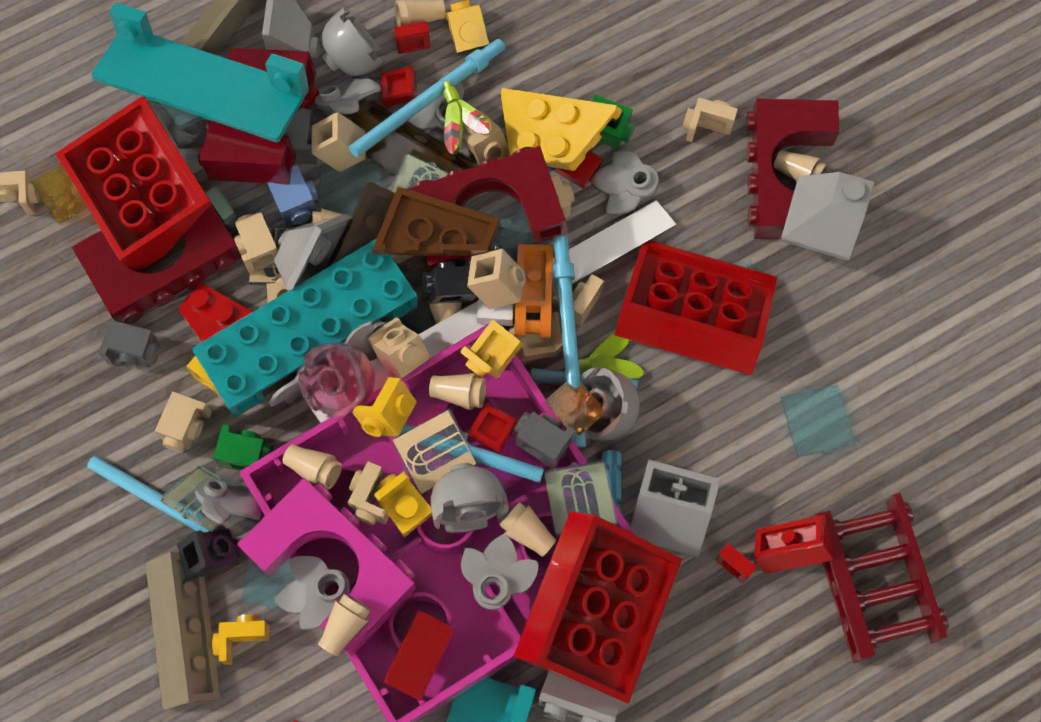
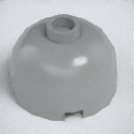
M343 7L330 18L324 27L322 44L326 53L322 57L334 72L340 68L347 75L364 76L385 63L386 58L385 56L378 57L374 51L380 50L376 41L358 19L351 22L346 17L351 12Z
M591 368L580 375L585 438L596 441L615 440L629 432L637 422L640 413V397L634 384L627 376L607 368Z
M461 463L453 466L450 469L451 471L443 475L433 487L431 510L434 526L439 529L440 524H444L446 532L479 530L488 527L487 519L497 515L499 522L509 513L506 492L502 482L489 470L476 466L473 467L470 463Z

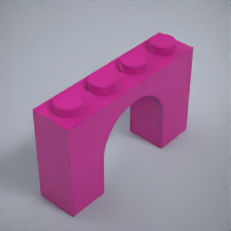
M303 478L237 545L269 577L298 548L309 541L319 538H331L348 545L356 553L359 562L358 579L349 595L371 609L367 616L369 622L343 648L352 657L416 590L415 584L411 580L415 574L400 559L393 563L383 553L387 550V547L374 534L370 533L368 537L363 535L356 528L360 524L358 519L345 507L338 511L329 502L333 496L319 482L312 486ZM329 616L320 624L323 630H325Z

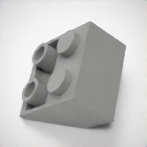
M648 459L630 528L636 536L660 548L698 558L712 515L720 479Z
M548 672L537 707L544 709L543 716L559 722H564L566 717L580 722H615L621 701Z

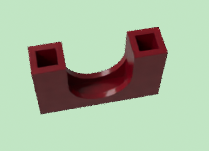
M230 48L229 60L266 72L265 63L271 53L303 63L309 87L304 100H310L316 70L308 51ZM207 119V135L204 145L199 147L198 161L203 166L209 180L290 184L296 154L289 136L283 135L279 142H273Z
M756 98L753 110L747 111L746 131L752 132V142L747 144L746 157L747 163H752L753 174H748L747 193L753 194V206L749 205L748 226H754V239H781L794 194L793 191L782 185L776 178L772 168V157L780 150L790 146H833L840 132L839 102L837 100Z
M541 146L534 148L523 147L516 150L513 155L501 159L489 158L481 162L479 166L467 170L455 169L449 172L446 177L433 181L429 179L422 180L414 184L412 188H409V190L462 207L467 201L478 194L501 192L511 196L521 205L535 244L569 234L566 219ZM426 255L431 271L437 264L442 262H457L458 266H462L466 262L465 256Z
M212 204L187 230L186 244L180 258L171 267L157 273H140L126 267L118 259L102 231L71 247L114 321L125 324L138 321L144 312L155 306L160 307L170 303L175 295L183 290L196 288L200 282L204 283L206 278L215 272L229 270L236 264L237 260L242 258L236 243Z

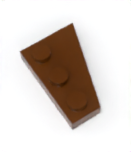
M398 186L372 251L374 255L475 256L490 252L500 226V218Z

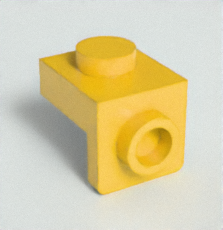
M470 0L450 4L452 11L445 12V19L448 20L456 53L489 45L480 5H471Z
M492 320L470 349L464 346L460 352L469 359L465 365L482 378L487 373L498 379L524 343L499 323Z
M388 377L373 406L356 405L352 413L367 434L374 437H380L381 435L398 437L417 401L401 378Z
M259 615L237 616V622L219 623V633H214L212 640L214 656H219V662L222 664L232 665L233 642L270 641V625L265 620L260 621Z

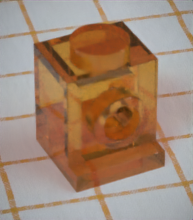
M566 382L545 400L546 404L566 428L568 426L574 428L575 434L578 436L606 413V410L583 384L575 388Z

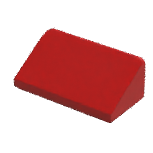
M825 515L756 529L755 562L765 573H773L833 560V550Z
M418 610L385 677L384 683L421 701L455 629Z

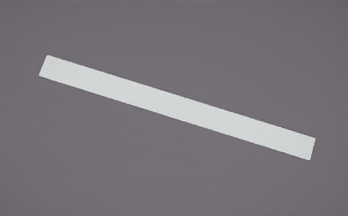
M656 200L569 249L570 263L574 264L575 279L572 280V284L675 226L676 223ZM553 258V265L556 264L555 258ZM552 271V295L558 292V283L554 281ZM478 301L419 334L430 357L435 356L487 325L477 324ZM376 358L310 395L305 400L320 423L384 386L388 377L398 378V376L383 367L379 359Z

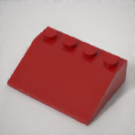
M144 96L130 103L55 153L118 259L126 267L136 272L142 271L166 255L212 204Z
M648 240L641 245L614 336L752 375L763 346L777 277Z
M570 511L513 657L629 704L682 558L595 514Z

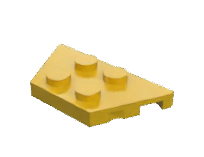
M506 88L501 90L509 156L523 147L534 148L541 146L546 164L549 167L575 171L585 159L588 150L594 148L602 138L599 133L612 118L617 120L622 112L617 105Z

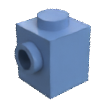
M298 165L292 168L289 185L267 182L285 226L302 224L311 218L313 211L317 212L314 201L319 199L318 193L312 180L305 182Z

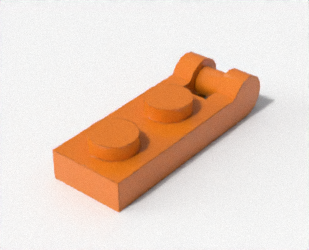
M518 244L517 265L521 266L524 271L525 284L522 286L521 302L515 305V337H525L526 334H540V338H551L553 245ZM526 313H540V320H526Z

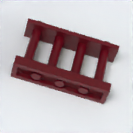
M901 493L894 494L885 502L888 509L886 511L839 522L837 519L833 520L830 510L814 515V517L825 515L827 520L833 560L822 562L853 663L868 660L875 656L874 649L880 643L923 632L928 633L931 643L948 637L946 630L949 628L948 620L942 608L938 609L911 523H913L912 509L908 502L903 501ZM893 524L899 543L898 546L850 557L848 554L844 555L840 543L843 540V536ZM904 560L911 581L861 593L859 590L855 591L851 576H854V572ZM916 596L922 617L877 629L866 626L862 612H865L867 607Z

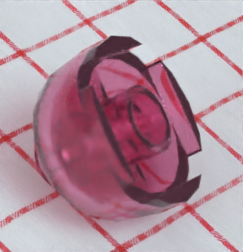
M333 342L316 346L305 355L303 361L306 360L303 371L299 372L298 381L302 396L314 411L320 410L327 414L326 417L336 418L352 414L357 405L363 406L368 402L374 390V368L367 355L356 346L344 342Z

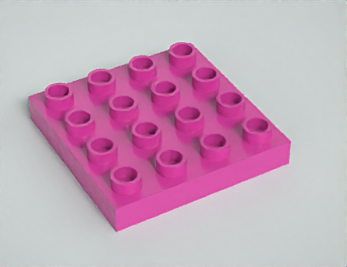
M489 324L431 357L401 379L417 401L405 424L418 427L449 411L455 425L452 424L435 434L449 437L459 430L460 434L453 436L451 439L460 442L464 440L466 444L488 451L491 450L467 437L469 429L485 403L494 406L518 421L525 412L530 415L532 412H535L541 417L543 414L550 415L562 425L517 355L514 356L498 379L487 373L484 375L483 378L486 379V395L481 408L474 407L472 410L429 396V385L433 375L450 376L474 373L465 365L469 359L460 351L464 346L470 349ZM383 386L239 471L265 516L303 479L294 470L283 464V456L287 448L292 444L334 455L336 461L342 464L337 482L331 489L327 490L333 496L329 502L338 511L345 507L353 515L355 514L348 504L353 491L349 490L356 471L358 469L363 471L367 461L382 467L383 479L391 474L398 476L405 472L410 482L420 493L393 442L398 437L382 435L374 437L367 434L352 413L356 405L373 406ZM562 425L561 430L565 432L566 429ZM515 431L512 433L500 454L544 468L540 483L483 464L476 463L473 465V467L476 466L489 470L502 482L506 492L509 512L518 502L525 507L529 505L550 534L557 539L550 550L541 557L537 552L510 538L515 547L517 561L524 559L536 560L538 562V572L532 586L526 592L511 595L508 603L500 609L488 610L477 603L473 594L474 586L463 576L461 569V560L466 548H472L484 553L493 540L504 534L506 530L499 525L502 520L498 522L497 515L487 519L488 527L469 532L454 533L446 532L444 524H440L439 529L434 526L432 515L405 537L389 518L386 525L376 521L375 525L371 526L359 521L360 524L356 528L363 535L368 537L372 533L387 547V550L383 553L393 563L400 559L415 574L411 580L414 582L416 590L352 657L347 653L387 722H418L517 659L513 657L561 535L556 534L545 474L590 466L574 441H572L555 468L552 469L516 446V436L518 433ZM417 444V449L419 451H423L428 448L427 446ZM415 445L407 452V456L412 462L419 453ZM431 448L422 454V458L424 461H428L443 452ZM446 453L429 462L427 468L430 471H434L458 458V456ZM420 455L415 460V463H424ZM406 459L408 467L413 471L412 464ZM426 464L422 466L414 465L417 474L424 475L430 473L426 469ZM572 470L568 473L576 474L581 470ZM582 472L577 475L584 484L587 482L593 483L588 473ZM565 475L563 477L562 488L564 486L571 487L572 475ZM576 477L574 479L573 486L576 484H581L580 480ZM588 483L585 485L590 514L600 517L594 486ZM577 485L574 487V494L578 512L588 514L583 488ZM433 487L420 493L430 507ZM566 487L563 489V496L568 516L570 511L576 512L572 490ZM374 497L371 504L381 508ZM611 499L615 525L634 534ZM331 538L314 539L302 545L290 556V559L298 556H314L322 559L329 570H339L348 577L351 591L357 582L359 574L357 555L348 545L339 540ZM491 584L486 587L485 593L489 597H496L499 595L500 589L497 585ZM330 585L326 589V594H336L339 586ZM418 610L455 629L421 701L384 683L385 677Z

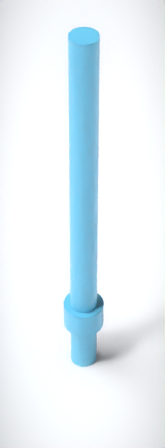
M496 39L484 49H476L469 54L463 64L349 146L350 152L355 157H359L444 95L445 81H449L451 86H456L472 73L478 74L488 67L489 61L505 50L503 41Z
M559 236L554 238L556 264L552 266L553 279L558 283L570 427L575 429L573 441L578 449L586 447L572 291V280L575 279L574 264L570 263L568 237Z

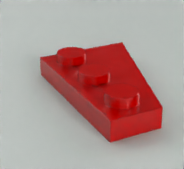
M201 282L178 308L202 342L253 312Z

